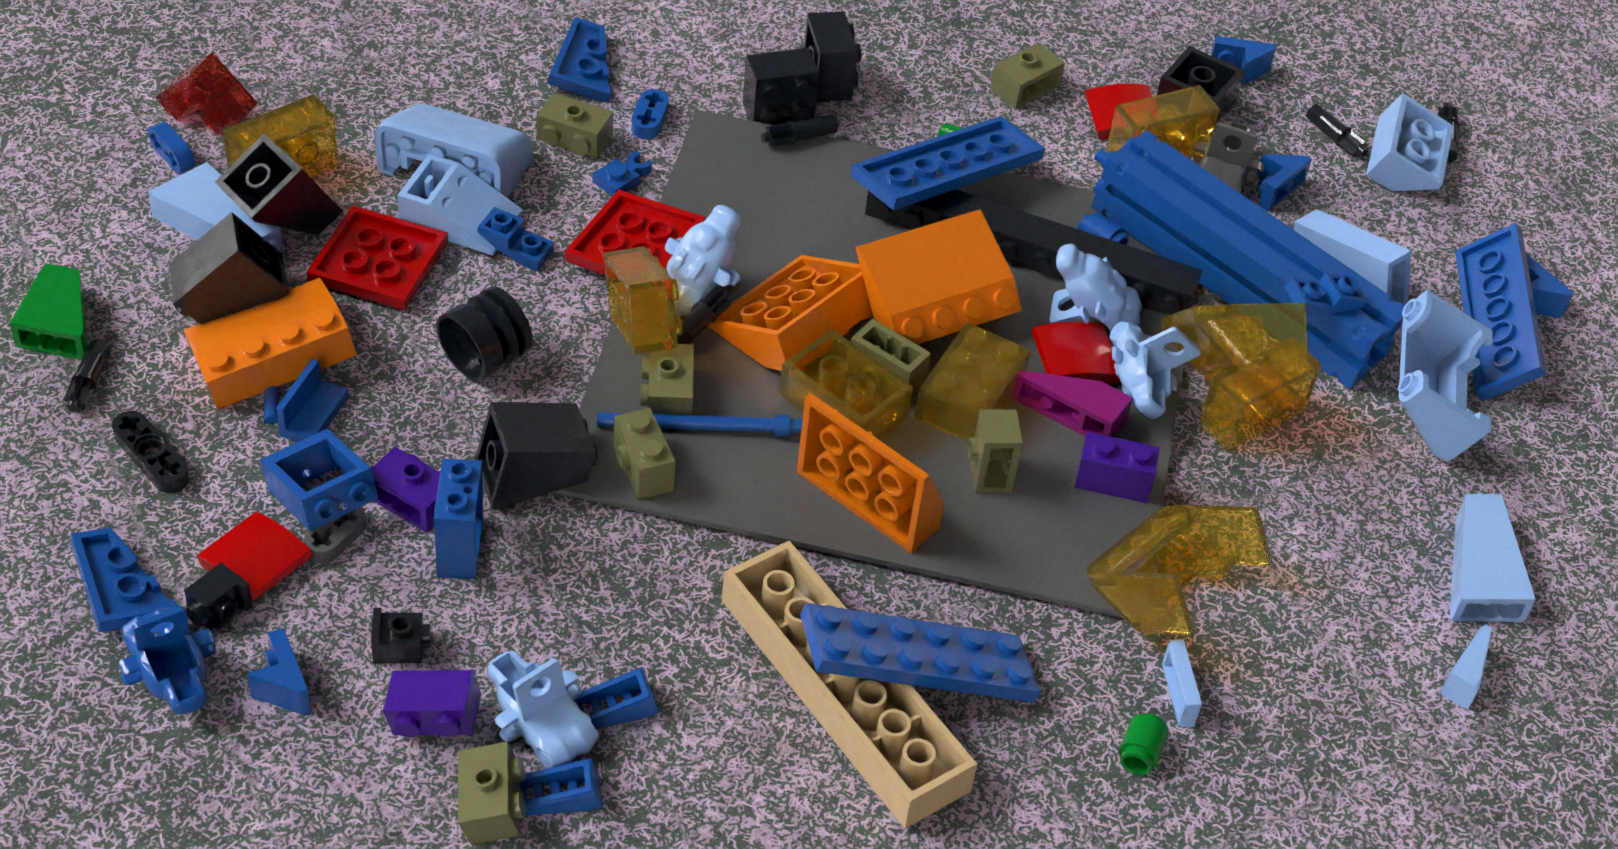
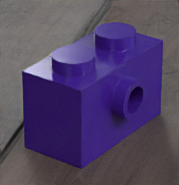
M1087 432L1074 487L1147 503L1156 475L1160 447Z
M395 446L371 468L378 499L374 500V502L427 533L434 527V512L440 471L423 463L416 455L408 454Z
M473 670L392 671L383 713L394 735L415 737L417 735H442L446 737L473 735L481 691Z

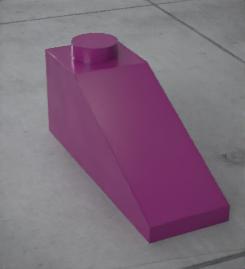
M1021 370L1017 374L1012 399L1085 437L1087 432L1115 437L1127 422L1133 397L1102 381Z

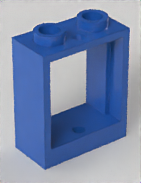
M328 428L260 459L267 489L309 531L378 499L371 467ZM335 468L344 473L307 492L299 486ZM341 503H344V506L341 509H338L339 505Z
M442 458L434 512L437 577L476 579L484 524L482 461Z

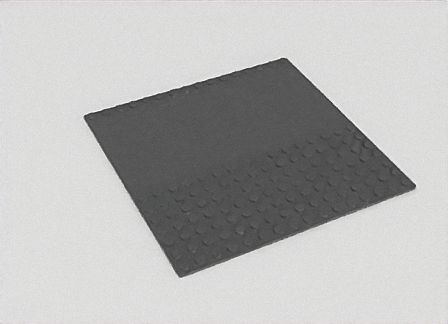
M699 110L694 113L660 203L704 216L706 219L717 205L728 206L741 216V227L735 237L737 250L730 267L739 273L741 278L735 286L727 285L733 292L729 297L732 299V303L801 255L859 264L856 246L909 231L910 229L865 215L868 190L850 176L852 164L895 150L824 135L800 140L793 144L789 143L772 147L769 146L768 142L763 143L761 140V133L767 132L766 127L772 125ZM1005 172L956 189L1076 229L1084 216L1098 212L1091 207L1095 196L1093 190ZM1124 230V233L1129 236L1128 246L1160 256ZM1007 262L1015 279L1022 311L917 344L931 353L927 381L906 403L847 368L851 338L868 322L874 319L873 315L868 319L858 322L850 328L846 335L836 338L826 346L823 352L813 355L803 362L798 370L790 373L762 366L708 328V326L694 340L688 343L694 344L692 415L775 418V414H790V418L803 419L805 396L812 393L928 473L944 502L941 525L938 531L911 554L797 473L801 433H790L788 437L774 436V432L661 429L676 461L674 491L638 500L624 468H621L617 461L614 448V428L597 427V413H629L648 408V406H640L641 384H649V379H642V357H650V343H665V338L686 317L676 315L674 310L668 306H662L652 290L628 283L579 408L582 418L587 421L591 442L596 444L598 452L597 462L595 466L591 467L586 482L553 493L779 543H785L790 540L797 547L1129 620L1142 621L1147 613L1184 363L1171 369V373L1177 378V391L1172 390L1171 395L1166 398L1165 413L1156 419L1147 418L1135 405L1131 404L1127 422L1115 436V438L1160 447L1156 475L1147 503L1075 488L1085 436L1012 399L1017 374L1021 370L1046 374L1031 331L1035 326L1051 324L1050 314L1053 296L1056 291L1066 289L1064 280ZM719 284L717 285V287H718L719 289H721V288L723 289V288H724L723 286H721V285H719ZM1072 299L1064 302L1060 310L1066 311L1071 309L1075 305ZM1193 302L1185 321L1142 307L1139 327L1145 335L1150 337L1171 327L1178 328L1188 337ZM1089 317L1088 323L1104 325L1110 344L1113 347L1114 345L1110 340L1111 332L1108 327L1098 319ZM1079 319V320H1075V321H1071V322H1084V321H1083V319ZM1170 342L1164 346L1170 352H1179L1185 348L1177 342ZM1120 380L1116 385L1108 384L1113 388L1122 391V383ZM980 409L1017 410L1022 448L1012 493H980L974 490L971 463L968 458V439L975 436Z

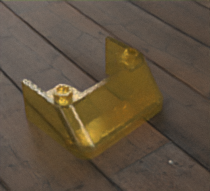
M1305 303L1203 305L1162 317V332L1171 327H1176L1201 349V355L1188 362L1198 373L1205 374L1206 380L1227 379V373L1264 372L1263 364L1308 362ZM1172 342L1179 351L1185 348L1180 343Z
M1173 505L1159 509L1089 564L1086 571L1090 585L1135 630L1142 631L1147 635L1156 633L1190 635L1194 632L1182 591V588L1195 577H1206L1207 580L1224 578L1228 571L1236 564L1269 566L1272 563V558L1258 507Z

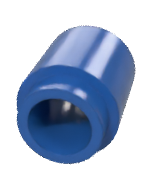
M1098 212L1084 216L1077 227L1079 230L1127 245L1129 242V236L1124 233V228Z

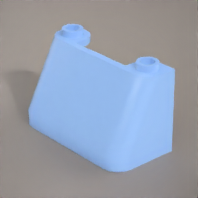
M423 103L415 104L385 118L375 130L377 172L393 176L399 169V166L408 169L413 159L423 161L428 154H432L462 164L506 198L509 197L533 159L532 142L523 132Z
M1426 290L1416 299L1408 301L1402 311L1400 380L1398 385L1399 400L1430 452L1441 460L1448 462L1491 432V418L1482 412L1475 413L1467 408L1468 373L1480 365V359L1475 357L1478 349L1482 344L1487 347L1492 344L1493 331L1429 290Z

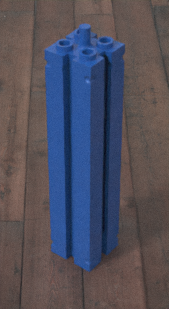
M1148 130L1136 138L1131 137L1116 152L1108 153L1100 149L1095 154L1094 160L1101 164L1103 172L1093 190L1095 193L1091 206L1100 214H1106L1109 220L1124 228L1127 233L1161 257L1203 270L1199 282L1202 286L1330 376H1336L1341 384L1351 389L1365 377L1369 368L1373 369L1388 355L1396 339L1394 335L1402 327V311L1405 305L1399 301H1393L1386 292L1166 142H1160L1157 136ZM1326 272L1348 275L1359 284V290L1366 300V304L1361 308L1339 313H1298L1284 287L1291 278L1318 282Z

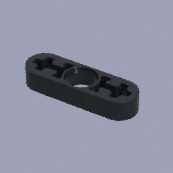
M126 411L114 418L112 429L115 441L159 491L176 493L188 485L189 474L186 462L142 413ZM128 427L133 430L137 429L139 437L135 439V435ZM154 447L161 450L160 453L153 457L141 455V452L147 448ZM166 464V469H167L172 475H176V476L171 477L169 474H165V475H164L163 467H162V466H164V465Z

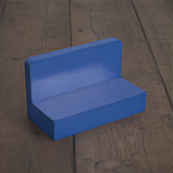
M310 360L277 406L280 437L299 442L327 429L349 398L347 388L321 380L320 362L317 360Z

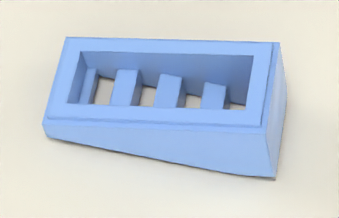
M1486 624L1480 627L1451 670L1440 691L1442 696L1465 709H1469L1480 689L1492 628Z

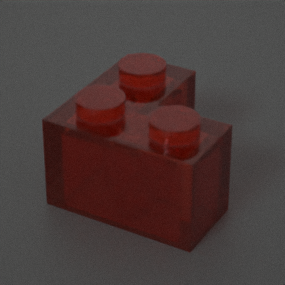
M213 52L177 74L155 97L164 107L165 111L172 115L176 121H181L196 112L218 136L236 127L258 103Z

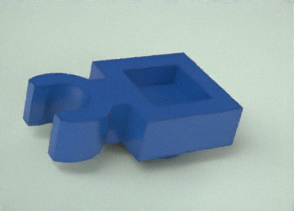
M633 152L628 156L625 163L615 159L595 171L592 182L611 196L618 190L627 192L640 184V177L651 173L652 161L648 160L643 164H638L640 162V152Z

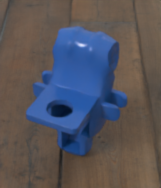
M184 606L158 608L151 613L135 616L121 627L128 653L131 654L130 657L124 658L119 662V668L122 672L121 678L124 684L130 686L143 681L145 687L153 696L166 700L172 711L179 715L194 712L206 704L208 695L203 685L207 675L204 658L216 652L215 638L209 629L191 634Z

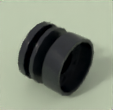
M496 286L488 287L481 291L480 294L472 296L467 304H460L440 315L436 322L437 335L447 358L456 369L474 382L482 381L501 368L503 363H510L517 356L524 355L533 345V334L522 308L511 295Z

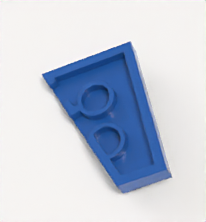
M574 17L551 69L547 84L609 103L611 91L608 86L609 69L606 63L605 26Z
M111 527L71 534V547L98 633L121 629L123 625L135 616L151 613L158 608L179 607L173 598L169 600L160 590V583L153 575L148 576L139 566L136 555Z

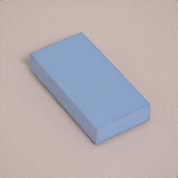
M1170 640L1162 666L1178 726L1194 727L1202 706L1184 640Z

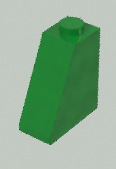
M44 263L10 321L15 347L82 360L88 347L85 294L79 269Z

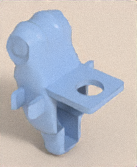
M717 205L704 222L698 223L689 229L683 238H677V240L673 238L668 239L665 250L673 256L668 261L666 270L659 275L653 287V294L662 306H668L678 316L687 317L696 308V305L718 284L725 287L728 284L735 286L736 283H739L741 278L739 273L730 268L737 250L735 242L736 233L742 223L741 216L735 210L725 205Z
M1074 244L1061 246L1057 252L1056 266L1065 281L1066 289L1058 290L1054 293L1050 322H1071L1083 319L1084 323L1087 324L1089 317H1093L1105 324L1110 332L1116 324L1122 321L1139 326L1142 309L1139 295L1136 290L1126 286V280L1116 270L1112 269L1107 257L1101 259L1093 254H1085L1083 251L1078 250ZM1072 299L1075 305L1069 310L1061 311L1062 304Z
M1122 321L1113 327L1110 334V340L1114 345L1112 347V358L1115 361L1116 375L1122 383L1123 393L1133 397L1131 404L1135 405L1144 416L1151 419L1158 418L1166 411V398L1171 395L1172 390L1177 391V378L1171 373V369L1200 356L1201 349L1176 327H1171L1150 337L1145 335L1139 326ZM1170 342H1177L1185 348L1179 352H1170L1164 346Z
M515 651L505 652L490 662L487 667V675L497 686V700L502 711L495 718V722L502 728L499 736L504 741L511 742L522 736L527 745L533 747L536 756L547 768L572 763L576 757L590 751L598 740L599 733L594 728L590 717L581 711L574 702L582 694V689L575 684L579 679L577 674L571 670H566L562 673L560 662L556 658L550 659L543 665L527 663Z

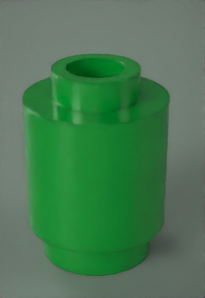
M1145 713L1131 718L1119 748L1120 764L1127 771L1136 775H1146L1158 765L1169 736V729L1160 717L1151 713Z

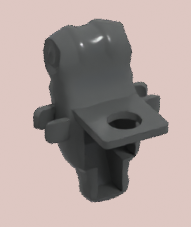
M1228 121L1225 124L1218 123L1214 135L1208 143L1193 142L1191 146L1193 151L1202 153V157L1195 154L1188 156L1190 160L1240 194L1244 183L1257 185L1260 181L1259 176L1249 173V170L1259 173L1264 171V164L1253 159V148L1257 135L1251 132L1250 127L1235 121Z

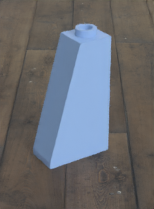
M207 162L148 191L152 216L156 220L197 240L233 212L278 251L283 252L280 227L254 222L215 183L221 174Z
M1318 209L1294 221V230L1386 292L1393 301H1399L1403 305L1407 304L1411 250Z
M1466 494L1456 515L1450 601L1451 621L1525 622L1536 598L1502 494Z

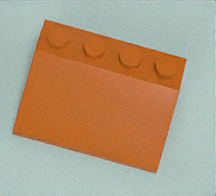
M975 210L855 247L874 320L915 344L930 341L1022 311L1014 276L981 210Z
M801 255L732 302L717 317L716 321L708 325V328L762 366L790 373L798 370L807 359L823 352L829 343L838 337L846 335L850 328L861 320L868 319L873 314L860 264Z
M321 278L289 289V293L285 297L184 329L186 338L217 409L263 393L268 387H278L296 380L311 359L320 362L321 370L357 356L345 320Z
M812 393L805 396L797 473L912 554L938 531L941 525L944 502L930 475Z

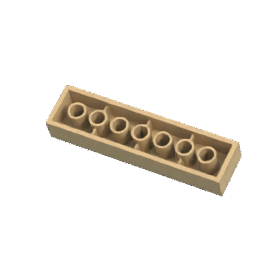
M790 540L724 572L722 602L904 829L971 792L977 768L976 761L912 685L816 672L800 613L806 603L847 608Z

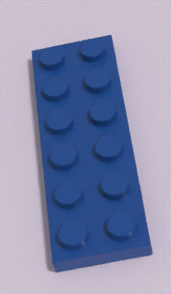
M999 116L852 164L850 176L892 210H897L1043 159L1045 147L1003 116Z
M1514 223L1455 250L1463 311L1493 331L1492 344L1488 347L1484 344L1481 345L1475 356L1480 359V365L1472 370L1475 394L1481 401L1488 400L1547 375L1523 233L1520 227Z
M806 603L800 613L816 672L1032 703L1036 701L1041 692L1021 638L1018 635Z

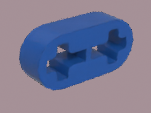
M650 89L640 95L632 115L631 131L637 138L653 139L661 132L669 106V97L664 91Z
M166 121L148 128V137L153 148L177 174L195 167V159L191 149Z

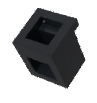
M222 562L184 590L188 618L197 627L205 626L210 631L221 622L231 620L239 608L244 609L246 612L252 608L249 583Z
M373 608L371 630L373 663H422L423 648H430L431 624H423V613H382V608Z

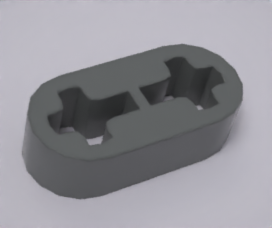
M341 503L338 509H341L344 506V503ZM363 507L312 531L308 530L304 537V543L312 550L314 555L310 558L311 561L316 563L333 561L363 533L366 527ZM343 518L346 521L341 525V519ZM328 540H329V543H330L329 546L325 545V543H326ZM317 542L321 544L319 547L315 545Z

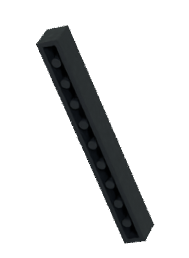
M956 189L897 210H892L868 190L865 215L910 230L975 210H981L1007 262L1061 280L1064 279L1056 266V256L1061 246L1074 244L1078 250L1083 251L1085 254H1093L1101 259L1107 257L1112 269L1116 270L1126 280V286L1137 291L1142 307L1184 321L1195 298L1203 271Z

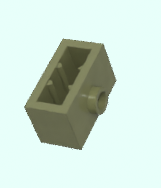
M1037 43L994 65L990 89L1016 109L1059 87L1065 62L1042 44Z
M557 93L551 95L537 114V140L574 151L578 154H584L597 159L613 136V111Z
M872 319L851 338L847 368L906 403L926 383L931 353Z
M650 343V357H642V379H649V384H641L640 406L650 407L653 414L692 415L694 344Z
M650 407L614 416V448L619 466L624 468L638 500L674 491L676 461Z
M980 409L975 436L968 439V458L971 463L975 492L1012 493L1022 448L1017 410Z
M507 741L458 751V824L470 844L520 836V818L526 816L525 801L520 792V782L525 781V768L522 758L520 756L515 757Z

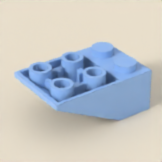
M432 154L426 156L398 194L399 219L448 232L449 242L493 256L498 249L477 232L480 223L494 207L518 217L523 213L519 206L462 164Z

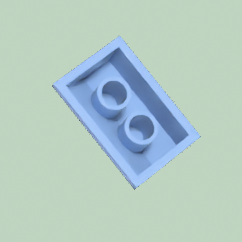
M1402 93L1379 116L1366 175L1377 184H1381L1391 191L1439 189L1443 185L1454 126Z

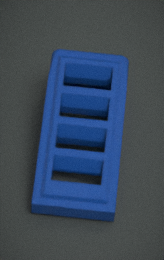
M642 667L586 689L574 700L584 713L583 704H591L594 714L589 715L595 729L639 720L660 713L652 688ZM639 692L640 695L632 697L633 693ZM623 696L624 702L617 704L615 697ZM607 700L609 708L602 710L599 701Z
M592 758L526 773L525 781L520 782V792L524 797L526 816L580 812L603 808L600 775ZM579 783H585V787L579 788ZM561 784H568L569 791L562 792ZM551 785V795L544 796V786ZM526 787H534L535 799L527 800Z

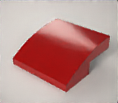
M1134 83L1113 84L1084 91L1099 140L1130 132L1131 136L1136 138L1146 130L1152 134L1163 131L1148 85Z
M1059 322L1035 326L1031 331L1046 374L1096 380L1116 385L1120 380L1116 375L1115 361L1112 358V346L1104 325L1085 324L1084 322Z
M256 511L196 556L201 567L208 571L221 562L249 583L251 600L255 601L314 555L312 550L293 533L271 518Z

